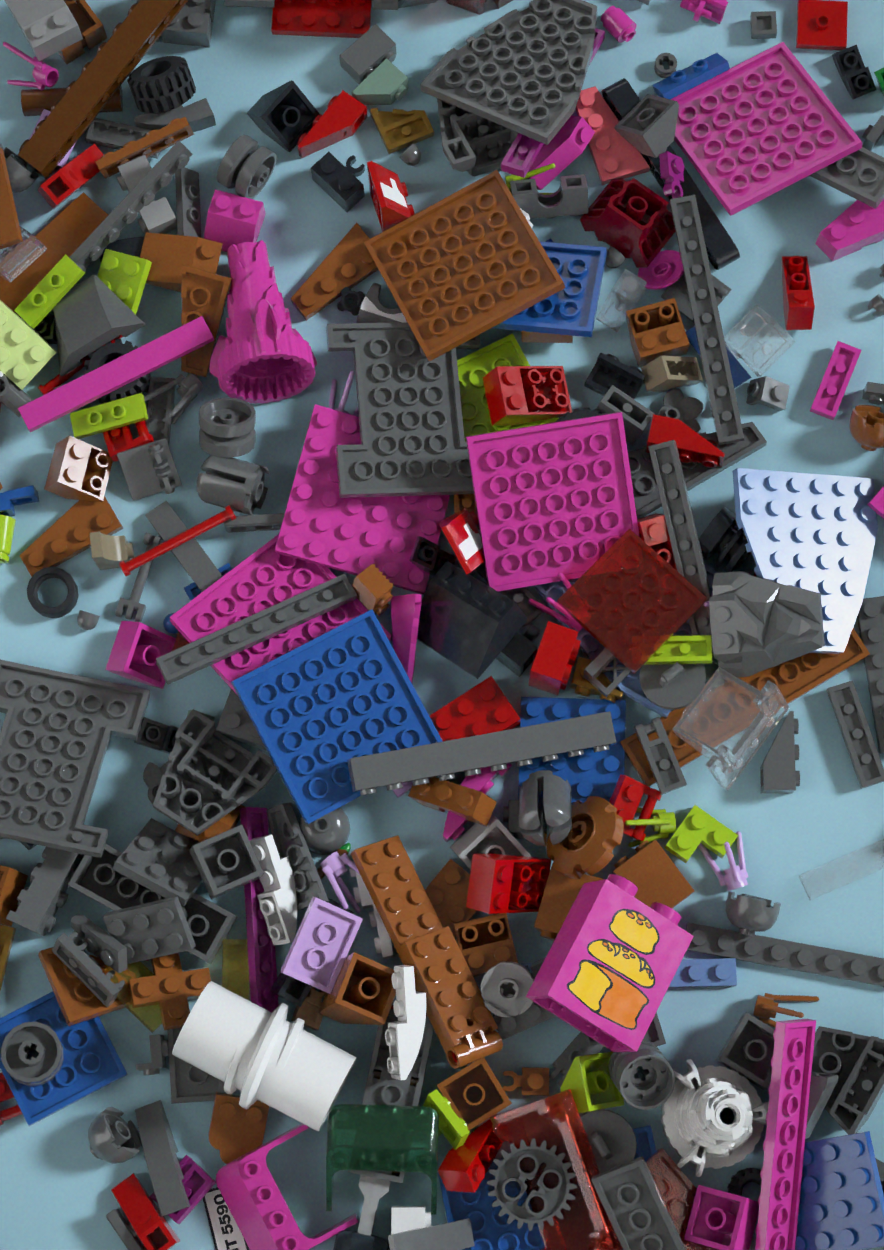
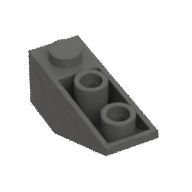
M789 711L760 766L761 793H793L796 790V786H800V771H795V760H799V745L795 744L794 734H798L799 723L798 719L794 718V711Z

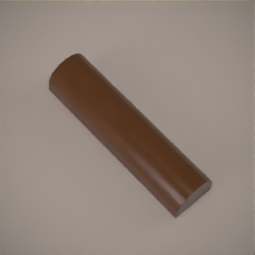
M122 86L118 88L99 113L123 111ZM67 87L21 90V106L24 116H41L44 109L50 111L53 104L64 97Z

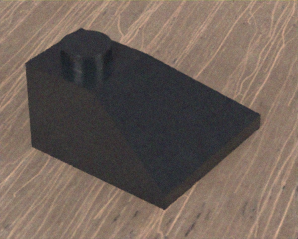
M292 80L264 94L247 112L258 128L287 152H291L297 145L300 137L312 129L314 120L320 114Z

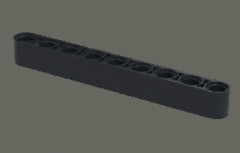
M625 78L602 90L604 100L619 122L641 101ZM669 145L667 147L666 152L668 151L676 155L672 147ZM641 153L650 167V172L663 190L665 180L661 178L659 156L654 158ZM684 167V182L680 183L683 189V197L691 195L696 197L708 260L716 270H719L740 258L738 248ZM672 195L667 196L669 201L672 199Z

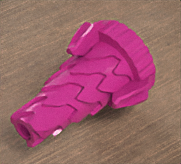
M260 240L256 243L243 242L237 245L232 244L227 249L230 278H232L227 296V338L223 335L217 338L210 359V373L218 378L220 388L230 398H237L254 404L277 402L291 398L301 393L314 381L315 367L317 365L316 358L309 343L302 338L296 329H292L289 309L285 308L282 293L278 291L274 266L270 267L266 243Z

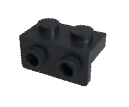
M600 353L584 386L605 396L611 386L614 385L635 399L644 383L645 375L635 366H626L620 363L619 359L614 355Z

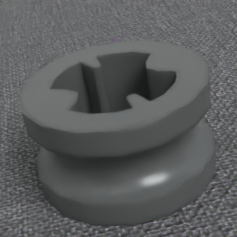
M661 53L655 61V73L661 78L671 76L676 71L677 59L671 53ZM665 61L668 62L669 69L667 70L664 69V66L662 65Z

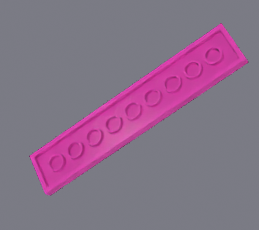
M816 1020L776 1021V1028L773 1034L775 1042L774 1053L771 1059V1083L768 1089L769 1107L766 1114V1139L763 1144L764 1161L761 1169V1193L758 1199L759 1215L755 1229L757 1235L755 1250H795Z

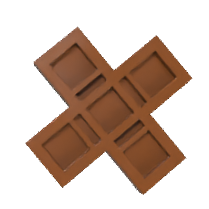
M179 953L152 958L154 976L134 978L128 981L132 1008L159 1004L164 1030L182 1028L190 1014L188 1000L198 999L211 981L209 968L182 971Z

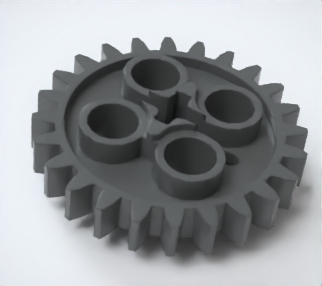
M532 1138L530 1146H526L524 1140L521 1139L520 1148H516L513 1143H510L511 1152L509 1154L501 1150V1154L504 1157L502 1161L494 1158L493 1161L498 1168L489 1169V1173L494 1175L495 1179L488 1180L487 1184L495 1186V1189L488 1192V1196L497 1197L492 1203V1207L501 1205L502 1208L498 1215L503 1216L507 1213L509 1215L507 1219L508 1224L516 1219L518 1220V1229L525 1222L528 1224L529 1231H532L534 1223H538L539 1228L543 1230V1221L547 1220L553 1226V1216L556 1215L558 1218L563 1219L560 1210L562 1208L566 1210L571 1209L566 1200H575V1196L569 1193V1189H575L577 1185L570 1183L569 1179L575 1177L576 1174L567 1172V1169L572 1165L571 1162L562 1163L565 1156L564 1152L557 1156L555 1155L556 1145H553L548 1150L546 1149V1140H543L539 1147L536 1146L535 1138ZM524 1157H531L535 1161V1168L531 1172H524L519 1167V1163ZM541 1163H546L545 1169L536 1181L539 1188L537 1190L532 1188L523 1205L518 1206L519 1199L527 1189L525 1180H532ZM554 1172L558 1175L559 1181L555 1187L549 1188L544 1185L543 1178L546 1173ZM510 1181H516L521 1186L520 1193L516 1196H509L505 1192V1185ZM534 1196H539L544 1200V1206L540 1211H532L528 1206L529 1200Z

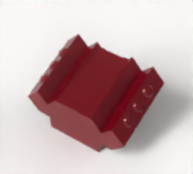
M623 178L611 179L588 208V214H584L580 218L584 231H594L598 241H603L609 246L614 247L625 258H632L636 268L648 267L676 232L672 213L666 209L669 202L635 178L631 181H625Z

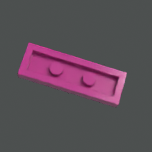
M837 341L810 412L834 420L861 349Z

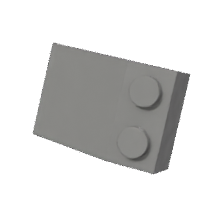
M5 0L38 61L83 39L79 26L64 0Z
M493 814L487 827L475 823L450 847L470 870L473 854H503L532 857Z

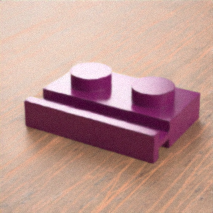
M188 1155L179 1164L184 1176L182 1182L190 1207L169 1214L179 1225L216 1183ZM153 1192L150 1198L158 1204L155 1192Z

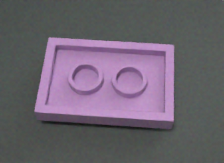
M312 897L280 972L331 994L363 918L319 898Z

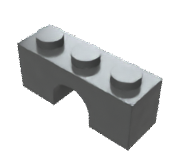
M585 174L560 176L559 189L550 195H543L537 191L535 179L510 181L512 196L519 208L529 214L530 219H550L556 216L588 214V186Z

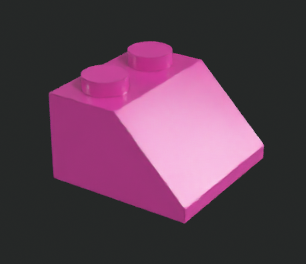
M215 189L207 213L204 239L223 243L221 251L227 252V249L232 244L237 245L243 242L256 243L266 215L264 203Z
M121 621L105 670L126 679L163 689L166 681L156 664V658L176 650L179 640L141 622Z
M698 1185L684 1240L717 1250H749L759 1213L758 1202L739 1195Z

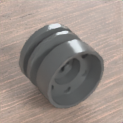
M642 1040L637 1052L612 1053L608 1064L609 1076L628 1104L634 1108L647 1110L657 1108L671 1096L675 1086V1073L656 1045L648 1040Z

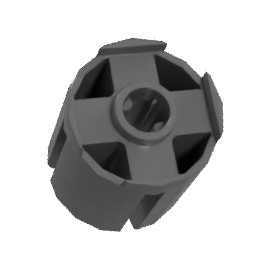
M210 455L203 462L201 470L206 471V473H199L196 482L197 492L202 501L223 508L230 505L233 511L248 515H254L253 511L255 508H262L268 488L264 487L265 473L269 474L267 467L233 457L225 458Z
M540 770L529 774V778L523 782L521 787L519 786V827L521 834L526 840L537 846H546L547 825H550V839L552 845L563 841L571 830V786L567 779L564 781L561 777L553 775V771Z

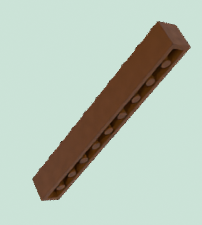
M140 0L138 4H133L128 11L126 19L115 26L112 36L107 43L104 42L100 45L95 58L84 65L80 77L76 81L71 82L66 89L64 97L53 104L49 116L45 120L40 121L35 128L33 136L22 143L18 153L21 160L47 179L188 0Z

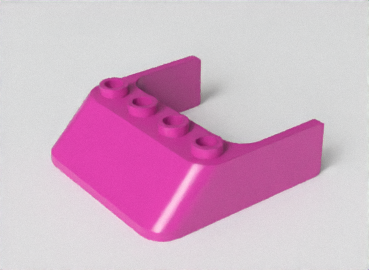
M302 1123L224 1165L216 1174L217 1187L250 1250H309L359 1222V1218L355 1213L311 1238H308L300 1231L267 1167L266 1156L275 1146L310 1128Z

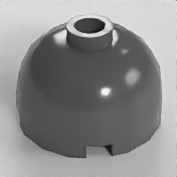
M6 147L3 149L12 192L17 193L27 190L39 175L35 170L32 172L27 170V164Z
M340 807L308 825L305 823L302 815L299 818V826L308 849L312 853L320 855L334 853L348 841L350 834L349 819Z
M728 891L725 909L727 918L731 924L739 927V933L755 936V931L765 932L775 924L781 903L776 902L774 906H771L772 900L747 894L737 895V898H735V892Z
M107 1107L93 1120L88 1130L91 1153L96 1158L111 1164L123 1163L131 1159L140 1151L138 1148L142 1146L140 1134L131 1120L126 1123L121 1118L124 1113L119 1109Z

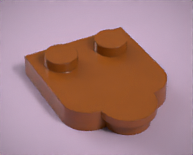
M216 1092L208 1136L210 1144L215 1149L220 1150V1157L225 1164L263 1144L269 1111L267 1104L257 1100L246 1110L239 1105L240 1096Z

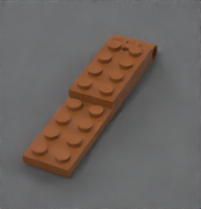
M397 835L355 849L351 856L403 965L414 966L415 990L426 993V1013L446 1053L450 1066L457 1069L501 1051L503 1041L499 1033L495 1031L498 1029V1026L484 1003L481 991L449 926L443 928L399 836Z

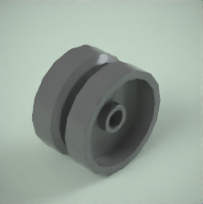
M242 135L231 145L223 157L217 172V182L228 189L235 187V192L239 196L253 199L261 192L269 180L276 165L277 155L267 147L262 146L258 148L257 141L247 135Z
M218 398L203 404L199 410V445L201 449L210 455L225 458L239 457L249 453L254 449L256 442V431L254 429L256 411L254 407L248 402L237 398Z
M25 1022L14 1027L5 1037L1 1047V1061L8 1074L18 1083L27 1086H40L51 1081L59 1073L64 1061L63 1046L56 1032L49 1026L39 1022ZM36 1050L38 1057L34 1058L32 1056L30 1060L28 1058L29 1052Z

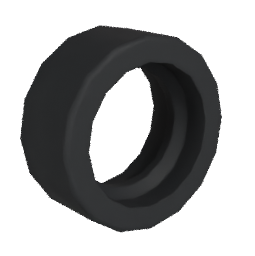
M47 567L37 571L31 577L27 586V597L35 611L48 618H59L70 613L76 606L79 596L78 586L72 576L65 570L57 567ZM49 578L61 579L65 582L68 589L66 600L57 607L45 606L38 598L39 586Z

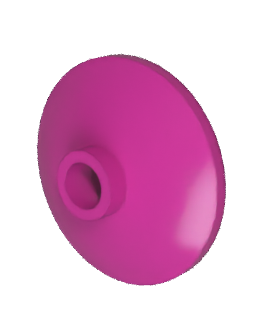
M675 250L660 251L648 267L639 268L638 280L640 284L647 289L657 290L675 283L684 273L680 252Z

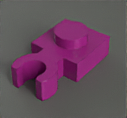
M668 151L659 154L661 178L665 180L664 195L666 197L672 195V199L683 197V189L680 183L684 182V163L682 158Z

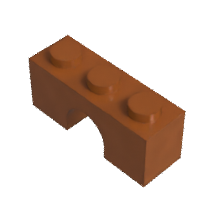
M436 777L428 778L429 783L412 785L408 796L421 805L440 812L450 811L465 820L486 827L497 803L483 792L446 780L439 781V778Z

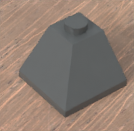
M647 94L614 128L639 152L657 158L659 154L666 152L667 147L674 141L679 104L674 100Z

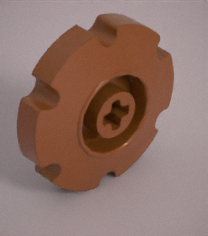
M589 796L584 803L580 800L571 804L572 825L568 836L560 843L552 845L550 832L548 835L546 850L548 858L554 861L552 866L561 874L571 879H581L585 873L592 876L602 870L614 857L612 851L617 845H620L623 837V819L616 813L617 808L604 798L598 796Z

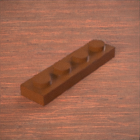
M186 117L177 118L159 130L148 132L145 137L137 141L126 143L123 148L115 152L104 154L101 159L95 162L106 179L119 172L118 166L142 155L148 158L176 144L178 140L182 141L194 135Z

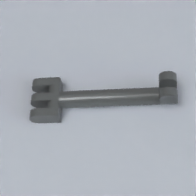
M146 533L143 539V543L147 545L145 552L159 545L162 537ZM153 560L140 566L129 600L120 598L115 616L121 617L124 608H127L125 619L131 620L134 611H137L135 622L142 621L146 605L139 603Z

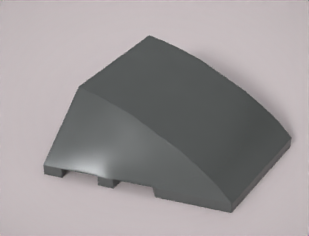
M95 274L71 288L53 308L60 375L64 376L83 364L81 360L83 357L117 336L127 337L146 325Z
M819 1026L815 1032L812 1072L838 1075V1082L825 1106V1110L848 1135L855 1134L869 1119L884 1092V1039Z

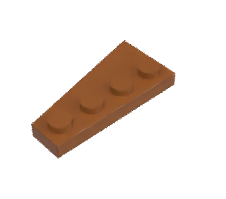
M358 223L351 228L291 297V302L306 321L341 297V290L343 288L349 287L352 289L378 270L364 244L370 238Z
M105 496L102 502L79 500L19 556L32 577L37 571L47 567H56L90 548V533L100 531L105 535H113L122 530L123 527Z

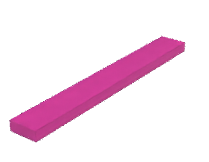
M201 316L19 407L18 410L31 433L214 341V337Z

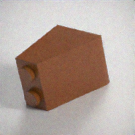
M353 952L346 957L331 994H325L318 1013L342 1024L384 1025L396 995V989L392 985L394 970Z

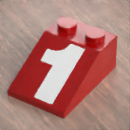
M373 161L367 162L370 195L381 230L384 232L415 215L412 204H407L405 198L408 197L405 182H400L398 174Z
M465 507L439 522L466 575L485 561L481 535L477 528L479 522L474 511L468 512Z

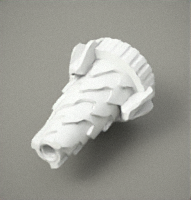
M690 1059L686 1061L688 1066L686 1074L682 1076L674 1071L675 1086L671 1096L662 1104L661 1123L663 1124V1133L667 1137L669 1145L681 1157L676 1165L681 1168L686 1163L691 1162L696 1167L695 1176L701 1177L704 1168L720 1169L722 1167H730L736 1162L744 1160L747 1154H751L754 1146L761 1138L760 1134L763 1131L764 1125H767L766 1114L769 1101L762 1103L754 1086L750 1085L749 1080L744 1076H740L738 1072L728 1070L723 1066L714 1067L713 1065L696 1068L694 1062ZM726 1107L730 1108L735 1115L733 1122L729 1125L724 1124L720 1119V1112Z

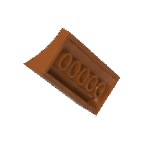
M83 192L0 267V300L16 313L14 310L64 255L66 254L70 257L109 214Z

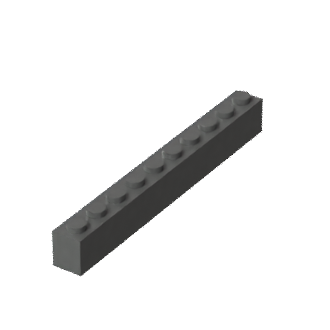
M609 711L348 759L347 762L353 792L360 791L362 796L377 793L376 788L386 786L387 791L403 788L402 783L409 781L413 782V786L429 783L428 778L436 776L439 777V781L454 779V773L465 772V776L481 774L480 768L490 767L491 772L507 769L506 764L516 762L517 767L533 764L532 759L542 757L543 762L557 760L558 754L568 753V757L583 755V749L593 748L594 753L610 750V744L616 743L611 712Z

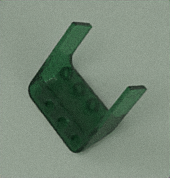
M337 1104L329 1110L327 1123L326 1211L332 1212L334 1174L340 1170L421 1172L428 1175L431 1179V1215H436L438 1113L431 1107L361 1104Z

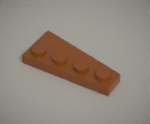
M181 265V324L183 326L202 316L214 337V341L181 357V371L207 377L232 278Z

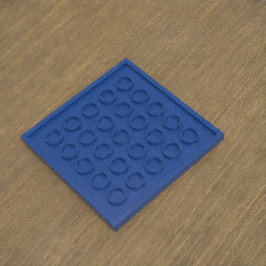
M372 609L231 682L307 825L361 796L360 791L353 792L348 759L443 742Z

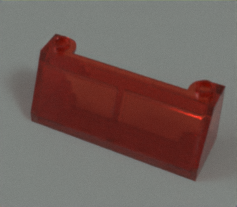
M568 1089L490 1117L493 1124V1132L500 1140L504 1142L509 1141V1144L513 1143L516 1148H520L521 1139L524 1140L526 1146H530L532 1138H535L536 1146L539 1147L542 1141L546 1140V1149L549 1150L553 1145H556V1156L562 1152L565 1153L562 1163H572L567 1172H573L576 1175L569 1179L570 1183L577 1185V1188L569 1189V1193L575 1196V1200H566L571 1209L566 1210L562 1208L560 1210L563 1219L558 1218L556 1215L553 1216V1226L547 1220L543 1221V1230L539 1228L545 1248L542 1250H623L591 1181L592 1177L600 1174L571 1090ZM524 1157L520 1161L519 1167L524 1172H531L535 1168V1161L531 1157ZM541 1163L532 1180H525L527 1196L532 1188L536 1190L539 1188L536 1181L545 1169L546 1163ZM554 1172L546 1173L543 1178L544 1185L549 1188L555 1187L559 1181L558 1175ZM534 1196L529 1200L533 1211H540L544 1206V1200L539 1196Z

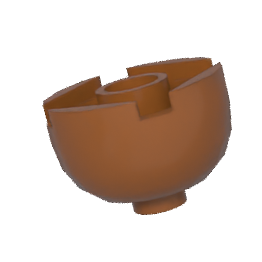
M858 405L855 409L853 408L849 424L850 433L865 450L876 451V448H884V413L880 412L881 407Z

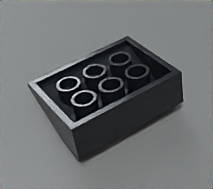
M446 561L430 580L423 596L417 640L479 679L526 623L528 618L516 602L470 574L466 575L465 571Z

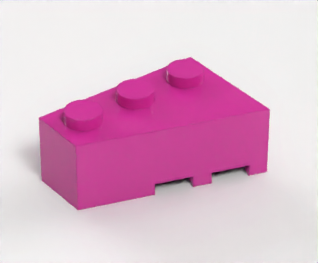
M884 199L876 209L856 200L819 233L815 244L832 261L859 251L862 247L883 241Z

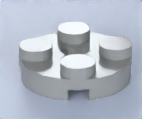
M502 961L492 966L486 972L481 982L482 998L486 1007L500 1017H511L524 1013L533 1002L526 995L534 978L526 967L516 962ZM511 982L514 984L513 989L516 993L504 996V989L501 988V985H507Z

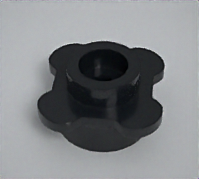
M345 287L341 290L342 297L341 301L337 303V308L339 311H349L352 315L357 316L365 294L361 291H351L349 287ZM349 299H353L354 302L350 304Z

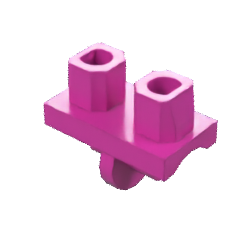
M682 0L680 7L695 13L693 20L699 22L702 16L720 24L728 2L727 0Z

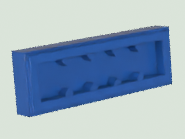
M715 53L705 59L697 60L693 65L683 70L675 71L671 76L653 84L654 92L659 97L672 99L730 69L729 63L721 55Z

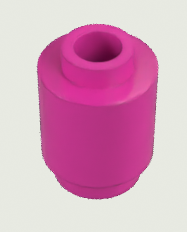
M611 6L602 14L600 20L603 23V27L619 43L628 42L635 36L637 25L621 8Z

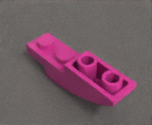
M507 763V769L492 772L490 767L480 768L481 774L466 776L461 785L486 794L494 786L492 780L498 774L504 776L513 765ZM448 811L443 839L446 842L451 838L454 841L457 840L466 830L463 826L468 820Z

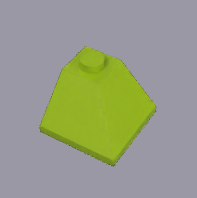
M613 1052L574 1058L560 1087L565 1115L624 1105L623 1096L609 1076L608 1064Z

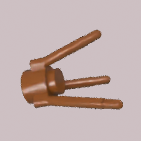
M765 993L764 996L758 995L753 1016L759 1017V1020L776 1028V1022L770 1019V1017L775 1018L776 1013L803 1018L804 1014L778 1007V1002L774 1001L818 1002L819 997L772 995Z

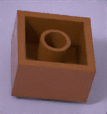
M485 1058L471 1063L437 1085L442 1095L450 1102L451 1108L456 1115L465 1121L468 1130H471L512 1104Z

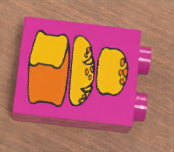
M609 874L608 878L583 884L526 997L612 1052H637L694 936L678 926L681 919L678 912L657 902H653L650 907L635 898L638 891L637 886L626 878L615 874Z

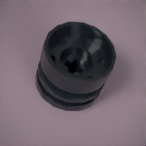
M725 506L699 538V544L704 559L707 560L716 552L719 556L714 566L719 568L727 560L729 563L723 572H733L745 562L751 552H747L745 544L748 541L743 528L739 530L734 528L737 523L736 514Z

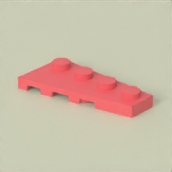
M596 86L581 90L575 109L577 115L583 117L595 131L588 146L601 184H608L611 179H625L649 172L650 167L641 153L615 130L614 127L619 121Z

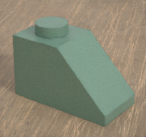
M386 58L352 91V97L364 105H392L397 99L401 100L407 94L408 77Z

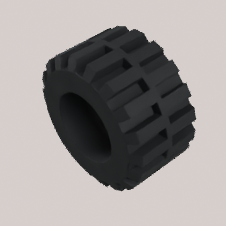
M164 56L147 61L134 69L127 79L136 106L140 112L161 113L175 109L191 99L196 92L187 61L180 56Z
M115 339V343L109 341L106 345L96 349L95 353L88 354L90 360H85L84 366L86 370H84V375L139 347L136 345L133 347L132 343L127 340L124 344L121 339ZM148 373L98 400L101 404L135 394L148 393V383L151 375Z

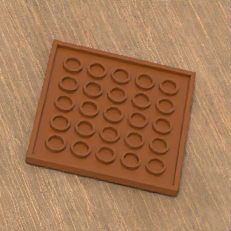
M498 170L364 242L429 362L566 288Z

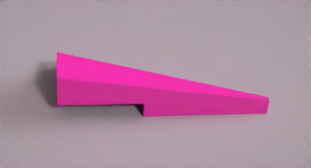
M421 594L393 596L391 599L393 649L412 684L422 603Z

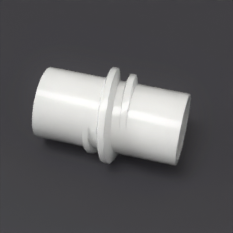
M210 981L187 1017L176 1040L172 1054L223 1081L224 1092L231 1095L235 1091L240 1090L239 1105L247 1110L259 1100L319 1132L342 1090L357 1057L303 1030L304 1020L297 1018L293 1023L286 1021L288 1005L281 1003L271 1013Z

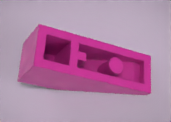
M571 115L550 143L542 146L529 171L552 163L555 164V168L528 178L535 179L537 190H542L585 150L595 131L583 117Z

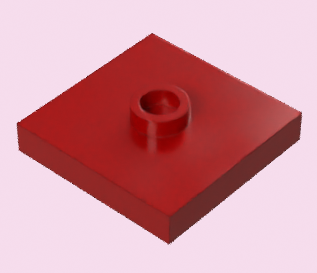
M798 0L796 48L846 49L848 2Z

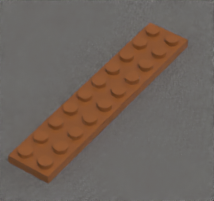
M852 628L844 652L840 654L807 653L749 677L727 678L703 692L689 706L671 711L667 718L661 717L660 719L680 768L869 656V651L854 628ZM655 732L647 735L649 741L658 739ZM636 733L622 740L620 744L643 783L650 787L656 781Z

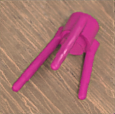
M3 42L4 47L35 66L32 75L36 82L7 80L8 84L44 90L45 86L53 87L57 83L59 78L57 69L49 66L42 60L38 61L36 56L31 58L16 47Z
M560 572L558 577L579 604V607L574 604L570 610H567L552 598L547 597L546 601L565 615L563 616L533 599H529L528 603L564 622L571 629L575 628L577 631H580L592 617L587 612L590 606L581 599L570 582Z

